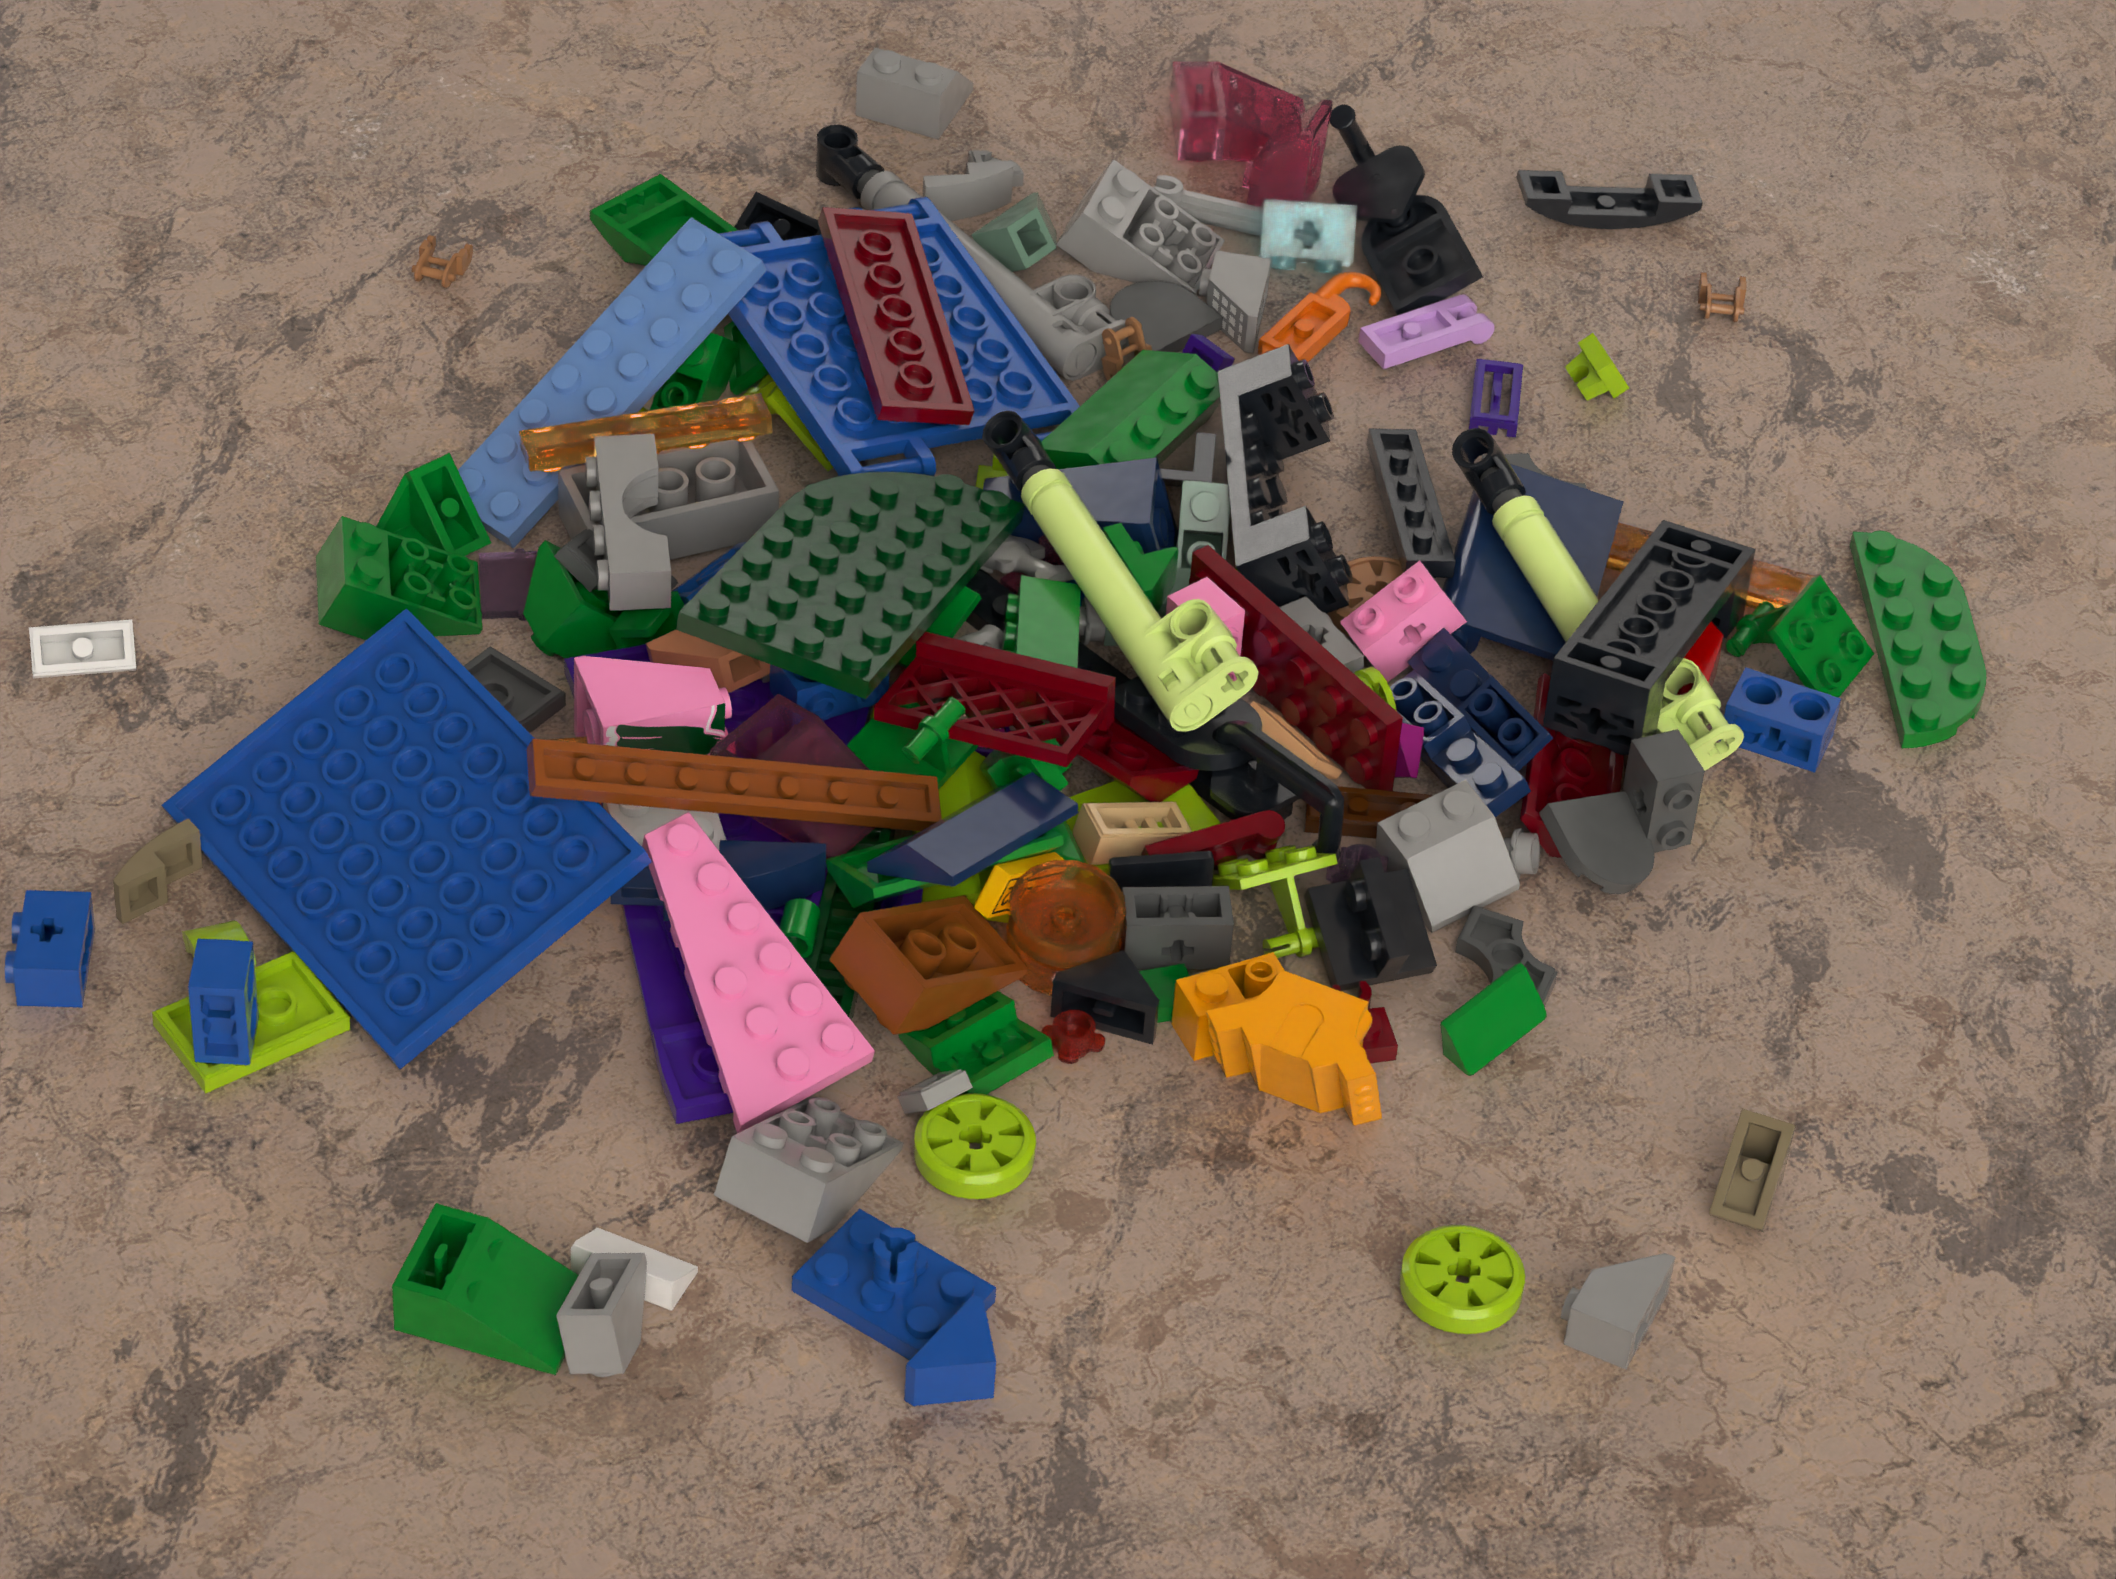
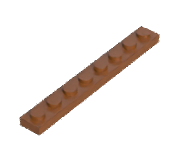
M532 738L526 749L529 794L534 797L922 831L942 819L937 776Z

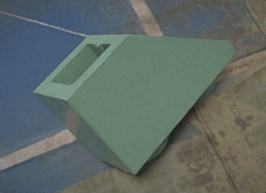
M1038 192L1031 193L971 234L974 241L1011 272L1026 270L1057 248V232Z
M1182 481L1177 535V568H1191L1192 552L1206 545H1209L1226 560L1230 517L1228 484Z

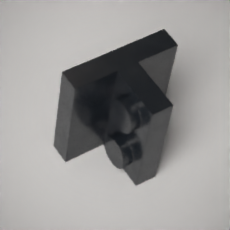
M1380 857L1360 860L1348 880L1310 887L1306 890L1304 899L1331 988L1332 985L1339 984L1341 991L1358 988L1360 981H1366L1369 985L1429 974L1436 968L1437 963L1407 869L1385 873Z

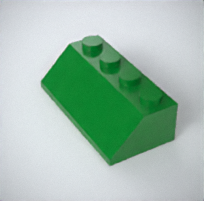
M1142 350L1041 441L1043 448L1058 470L1156 457L1160 465L1212 416L1220 404L1218 373L1197 354Z

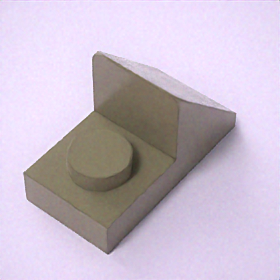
M1742 1108L1709 1211L1710 1216L1760 1232L1764 1231L1778 1184L1782 1183L1796 1125Z

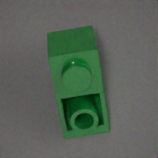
M710 333L655 393L649 413L695 429L726 390L741 344L723 336Z

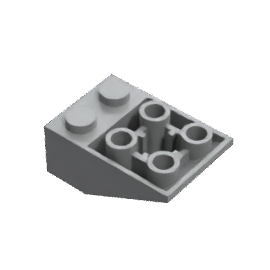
M1113 159L1086 191L1059 238L1057 246L1093 272L1134 283L1142 281L1169 282L1182 286L1196 295L1200 288L1203 268L1211 267L1216 250L1219 251L1225 240L1214 233L1208 226L1202 224L1177 206L1171 199L1165 197L1141 180L1134 172L1126 169Z
M810 1097L731 1137L714 1196L808 1243L831 1231L838 1225L900 1153L904 1143L887 1135V1130L875 1122L857 1120L841 1112L839 1105L831 1100Z

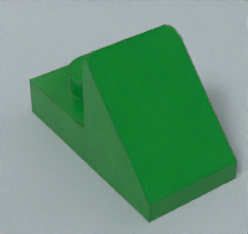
M1122 523L1103 527V533L1158 613L1176 581L1178 548L1170 547L1144 554L1140 543L1131 539Z

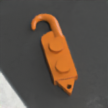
M1343 272L1333 276L1314 294L1310 292L1259 339L1258 354L1261 355L1289 344L1298 361L1305 359L1308 363L1348 326L1351 308L1339 295L1349 288H1362L1370 293L1371 296L1368 303L1374 306L1381 299L1380 286L1373 278L1359 272Z

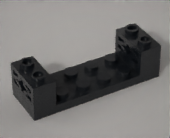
M1287 344L1218 371L1235 564L1238 571L1278 607L1307 596L1321 612L1327 614L1349 605L1347 584L1353 582L1349 564L1343 555H1335L1332 550L1333 543L1328 528L1323 521L1316 523L1307 506L1284 514L1282 505L1287 504L1288 500L1285 488L1279 478V473L1284 471L1282 459L1330 442L1328 421L1334 419V414L1324 392L1317 394L1314 388V377L1305 359L1298 361L1291 347Z
M1662 520L1554 657L1543 727L1561 732V734L1571 739H1582L1606 747L1620 755H1629L1631 740L1655 735L1667 679L1711 621L1724 635V638L1727 639L1739 620L1744 616L1756 549Z

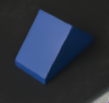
M973 1294L906 1364L904 1401L912 1406L994 1398L996 1357L983 1298Z

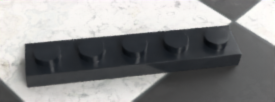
M1369 428L1367 448L1403 573L1420 560L1433 578H1452L1456 561L1416 429Z

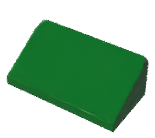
M1521 962L1514 965L1441 1021L1443 1055L1468 1076L1477 1073L1547 1017L1545 1006L1526 967Z

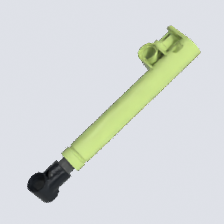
M1008 410L994 415L983 429L982 437L984 443L996 456L1018 491L1021 492L1023 503L1031 515H1033L1048 541L1172 728L1183 732L1195 730L1245 695L1257 681V667L1249 658L1239 656L1236 651L1237 644L1231 631L1211 606L1204 600H1188L1161 619L1075 489L1072 488L1064 473L1056 469L1055 464L1043 448L1042 442L1016 412ZM1232 671L1237 678L1236 681H1233L1229 676V673Z
M1480 428L1466 430L1453 443L1452 455L1454 461L1462 470L1487 512L1494 515L1492 523L1495 530L1504 541L1505 546L1563 639L1567 642L1599 600L1551 523L1544 516V512L1537 501L1531 496H1525L1526 490L1493 437L1486 430ZM1487 454L1482 461L1474 463L1479 456ZM1683 658L1665 682L1656 734L1678 729L1705 771L1736 751L1744 739V733L1741 728L1736 724H1728L1721 713V701L1699 667L1693 661ZM1694 683L1692 689L1687 693L1676 695L1683 685ZM1708 724H1711V726H1712V729H1711V730H1708V728H1707V725H1708Z

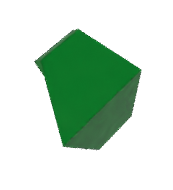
M450 453L405 473L376 525L377 528L406 538H414L424 544L463 556L491 544V540Z

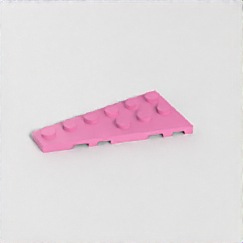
M687 812L645 834L642 847L646 850L652 861L648 866L659 899L664 902L671 923L670 932L675 947H679L685 965L684 974L707 1044L712 1047L719 1068L718 1077L724 1094L727 1093L734 1113L733 1122L737 1133L790 1108L872 1062L875 1050L691 814Z

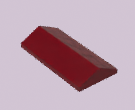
M1545 673L1538 678L1533 715L1542 726L1551 676ZM1544 727L1553 739L1527 763L1525 780L1531 792L1522 799L1520 819L1531 833L1538 834L1540 845L1550 857L1562 858L1539 812L1548 803L1620 792L1624 755L1616 754L1606 747L1582 739L1568 738L1561 734V732Z
M1114 718V722L1107 731L1096 729L1076 755L1079 759L1149 802H1162L1194 781L1199 772L1198 769L1189 768L1175 762L1116 718ZM1048 719L1029 722L1028 725L1049 724L1050 722ZM1056 738L1060 746L1065 743L1062 738Z

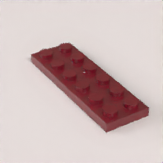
M822 207L818 224L877 420L970 425L975 410L912 213Z
M1209 545L1192 552L1189 585L1208 577L1245 610L1241 657L1249 658L1257 667L1258 677L1252 687L1253 690L1279 710L1291 725L1296 726L1309 737L1323 754L1329 755L1340 765L1355 783L1361 784L1365 789L1393 791L1403 717Z

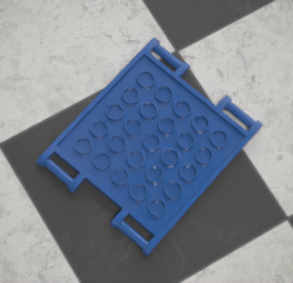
M928 197L913 198L905 205L873 209V211L912 213L975 410L970 425L877 420L822 235L783 241L772 224L767 221L753 223L749 229L719 233V235L761 259L766 269L764 275L733 307L728 315L832 464L838 476L864 472H906L935 476L936 461L929 448L982 439L986 423L999 412L1008 410L1016 412L1030 429L1061 424L1080 407ZM860 207L848 208V209H860V210H863V209L860 208ZM1045 432L1035 435L1039 438L1040 441H1042L1051 432ZM902 453L906 457V459L863 467L859 463V461Z

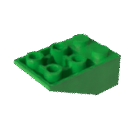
M344 516L340 517L316 555L318 625L367 640L407 608L434 637L479 635L483 630L477 561L468 559L458 553H450L424 544L414 538H406L388 532L370 523L359 522Z
M435 1203L392 1285L394 1330L556 1375L565 1358L556 1315L579 1275L492 1219Z

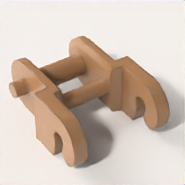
M428 235L427 240H423L419 247V260L417 264L412 266L414 279L418 282L424 276L442 280V287L448 288L452 281L456 280V275L463 276L470 265L473 245L465 244L464 249L461 248L459 253H454L449 261L432 257L436 246V237ZM431 264H436L444 266L445 269L440 270L436 268H431L430 266Z
M1701 272L1698 304H1700V310H1704V319H1708L1710 313L1732 315L1733 322H1737L1739 314L1744 315L1746 277L1740 276L1734 295L1712 293V285L1707 283V273ZM1712 300L1733 302V305L1712 303Z
M1134 317L1127 318L1125 327L1116 332L1110 328L1102 332L1106 356L1101 358L1106 380L1109 381L1122 369L1121 365L1124 363L1123 356L1133 351L1136 356L1142 350H1152V346L1145 343L1141 323ZM1128 337L1129 346L1121 349L1120 341Z

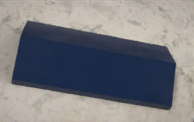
M1031 772L993 789L867 862V870L870 873L954 887L1078 814V803Z

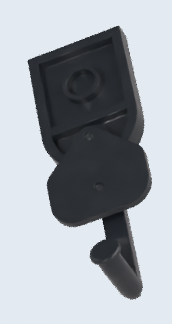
M1341 104L1333 108L1329 115L1330 124L1338 129L1357 164L1356 167L1337 179L1332 190L1333 197L1345 218L1369 221L1362 235V250L1396 314L1400 315L1442 301L1483 278L1479 267L1444 205L1433 197L1416 195L1425 177V170L1415 152L1410 147L1400 145L1388 148L1375 156L1355 119V110L1347 104Z
M1139 676L1115 687L1114 718L1175 762L1193 769L1212 771L1210 788L1212 799L1239 817L1266 810L1276 812L1302 799L1320 812L1318 839L1312 844V846H1315L1316 853L1336 854L1337 862L1339 861L1341 856L1339 848L1343 828L1344 796L1330 779L1262 732L1261 718L1250 704L1239 698L1204 725L1195 730L1183 732L1172 728Z

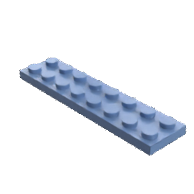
M690 218L458 469L485 530L514 549L559 499L558 471L585 465V457H594V436H614L619 434L764 275L766 269L763 261L693 218Z

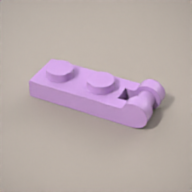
M1462 294L1361 327L1359 343L1384 370L1470 340L1474 344H1482L1492 336L1495 327L1485 314H1478L1475 303L1467 295Z

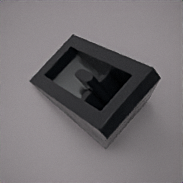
M1124 950L1056 973L1053 979L1050 1017L1153 1045L1156 1038L1159 999Z

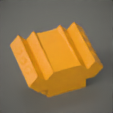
M1280 969L1272 984L1256 999L1206 1010L1213 1054L1226 1078L1250 1072L1259 1091L1318 1113L1344 1108L1354 1126L1382 1119L1376 1073L1367 1059L1366 1051L1362 1047L1363 1039L1372 1025V1017L1368 1011V1001Z

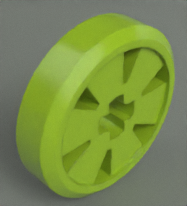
M977 1093L960 1094L926 1111L919 1119L915 1129L914 1159L918 1170L931 1185L949 1195L966 1199H987L1003 1195L1022 1184L1034 1165L1036 1135L1032 1123L1018 1107L995 1096ZM969 1143H978L981 1149L969 1148Z
M1467 1225L1442 1226L1429 1230L1417 1237L1404 1254L1400 1274L1401 1294L1410 1310L1427 1324L1437 1329L1457 1334L1483 1333L1505 1324L1517 1312L1521 1304L1525 1285V1269L1521 1258L1514 1248L1504 1239L1490 1231ZM1457 1276L1468 1277V1283L1456 1281Z

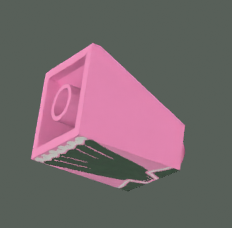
M591 656L574 658V734L578 743L714 756H729L731 754L730 738L725 727V719L732 717L731 701L725 687L718 688L710 668Z

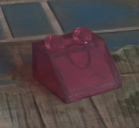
M1326 99L1320 101L1273 131L1264 146L1258 145L1254 161L1249 160L1247 162L1242 186L1249 189L1247 204L1301 216L1319 186L1333 101Z

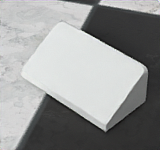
M132 620L29 627L33 678L136 671Z
M596 1228L579 1238L571 1247V1270L577 1274H580L591 1253H645L647 1269L644 1300L671 1311L698 1273V1266L600 1228Z

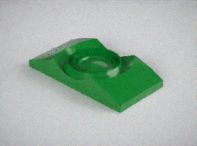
M662 174L590 210L591 222L618 255L627 263L644 266L657 255L690 218L718 234L738 231Z

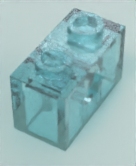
M1264 199L1261 215L1259 257L1271 259V269L1295 270L1296 263L1315 264L1314 271L1342 273V266H1351L1353 263L1357 206ZM1306 226L1311 227L1312 235L1320 237V240L1313 242L1310 249L1303 248L1302 240L1294 239V235L1301 234L1303 227Z

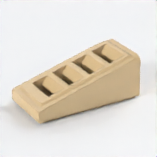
M1176 802L1083 803L1073 828V836L1088 865L1107 864L1113 857L1140 856L1146 845L1192 832ZM1157 822H1161L1164 828H1159Z

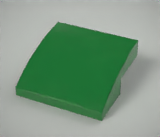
M999 991L928 1029L898 1034V1037L907 1049L932 1075L951 1070H965L973 1088L962 1094L977 1093L987 1095L1054 1056L1051 1037L1018 1019L1014 1000Z

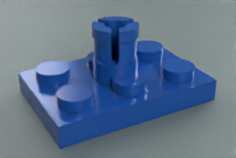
M860 1208L792 1276V1292L908 1360L937 1333L973 1294L984 1299L986 1311L995 1303L996 1287L922 1245L919 1241H915V1235L911 1231L904 1228L891 1227Z

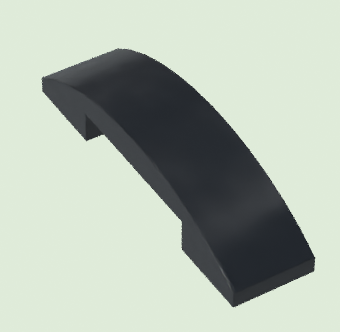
M1518 170L1516 176L1527 207L1547 218L1578 227L1609 230L1655 226L1696 213L1701 210L1703 204L1693 175L1649 174L1645 188L1567 186L1562 171Z

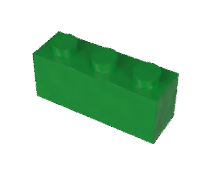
M1021 575L1017 595L1008 593L1003 621L1006 625L1002 650L1078 668L1081 593L1078 584Z

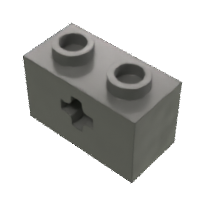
M1678 729L1631 740L1622 791H1626L1646 838L1651 839L1654 853L1674 850L1691 844L1705 770Z
M1229 886L1123 887L1119 923L1121 951L1124 950L1138 970H1148L1185 963L1187 969H1216L1229 965L1234 927Z

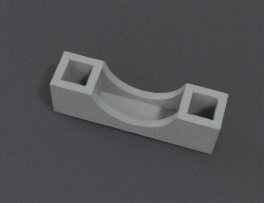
M654 434L594 436V457H585L586 486L596 487V491H589L590 521H600V525H593L594 556H604V560H597L596 562L598 591H608L610 611L671 608V563L667 536L645 530L630 519L638 512L658 505V460Z

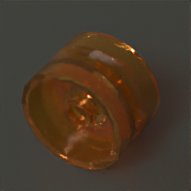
M1051 860L1030 868L1017 879L1009 896L1005 942L1029 968L1025 976L1019 979L1021 982L1034 991L1052 996L1053 979L1057 972L1121 951L1122 934L1126 919L1125 896L1112 877L1096 866L1077 860Z

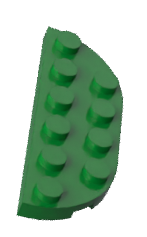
M1853 531L1850 549L1901 749L1923 747L1947 740L1955 736L1957 728L1968 721L1969 718H1975L1981 707L1986 687V667L1964 589L1954 575L1953 570L1926 550L1898 539L1886 531H1874L1872 533Z

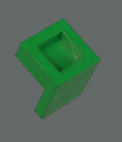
M671 591V608L623 610L610 627L609 632L618 649L645 645L656 638L676 630L679 611L685 605L678 591Z

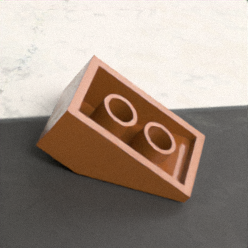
M965 895L859 913L829 959L844 976L846 984L861 996L876 1014L879 1023L890 1030L893 1035L928 1029L1019 980L1029 970L981 913L974 908V905Z

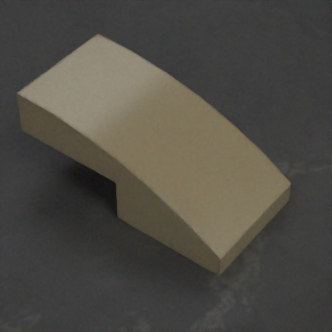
M189 818L172 826L144 845L127 861L114 878L116 916L122 924L168 903L167 885L203 868L200 830Z

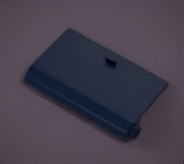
M1510 464L1525 487V496H1531L1537 501L1544 512V516L1551 523L1595 595L1598 596L1624 501ZM1473 490L1454 550L1456 561L1452 578H1446L1443 586L1444 592L1467 621L1451 635L1470 654L1476 650L1480 638L1483 637L1553 661L1566 642L1505 546L1504 541L1495 530L1492 523L1494 515L1487 512Z

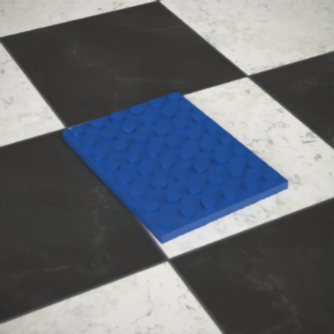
M407 608L161 805L176 824L188 818L200 830L201 852L289 949L299 956L340 1005L399 1069H402L652 862L646 850L598 802L530 796L526 749L534 737Z

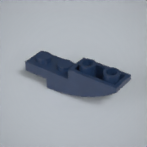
M1445 628L1438 632L1408 661V664L1466 717L1471 729L1515 770L1519 771L1553 739L1550 733Z
M1415 670L1390 686L1396 704V711L1403 717L1402 723L1424 728L1420 759L1447 788L1466 780L1495 817L1531 792L1525 778L1471 729L1466 717Z
M720 840V853L765 910L783 906L793 899H803L824 889L826 843ZM649 866L645 867L611 895V904L663 906V921H670L664 902L659 899Z

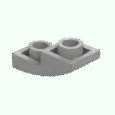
M1013 161L967 162L966 174L923 176L922 197H928L937 210L950 221L970 218L996 210L1012 201Z

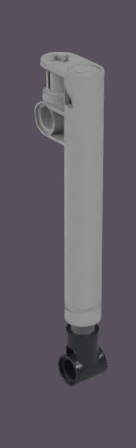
M829 125L818 132L816 176L821 182L831 186H842L856 199L861 200V205L866 210L905 205L913 198L922 197L893 172L885 171L879 163L859 148L858 135L850 127ZM940 212L1051 367L1070 381L1081 379L1103 368L1101 358L1105 357L1106 353L1102 332L1107 328L1116 332L1125 327L1126 320H1116L1109 314L1108 307L1095 297L1096 287L1092 280L1077 274L1066 275L1033 290ZM1128 337L1120 341L1121 349L1129 346Z

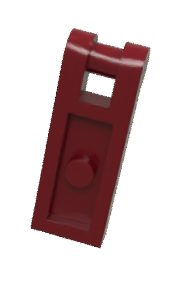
M1261 811L1146 845L1141 855L1211 851L1215 861L1214 870H1218V864L1235 860L1246 854L1255 859H1266L1265 852L1275 849L1277 842L1282 837L1285 830V821L1275 811Z

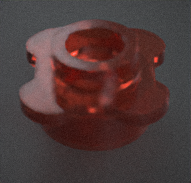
M1067 1010L1061 1012L1054 1018L1053 1025H1046L1041 1031L1051 1037L1052 1046L1058 1052V1059L1066 1064L1077 1063L1087 1053H1097L1105 1047V1037L1100 1033H1095L1096 1024L1094 1019L1083 1011Z

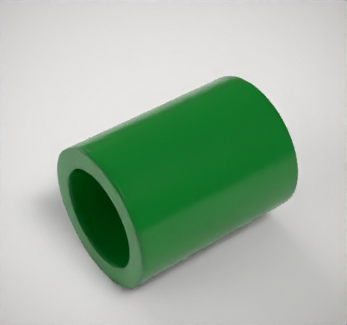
M793 899L784 906L779 928L801 957L806 958L813 951L821 912L819 907L809 900Z

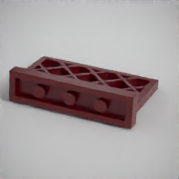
M924 632L916 641V657L874 706V720L917 730L919 723L925 716H933L945 704V702L934 704L931 699L952 696L964 706L965 715L968 718L957 720L948 730L950 739L1068 767L1096 729L1107 731L1114 722L1116 677ZM916 702L920 705V707L909 709L899 707ZM997 707L1002 710V712L981 715L979 712ZM1048 719L1050 722L1049 724L1034 727L1028 725L1029 722ZM1009 726H1014V728L1016 729L1014 731L1001 732L994 730ZM1062 738L1065 743L1062 746L1041 741Z

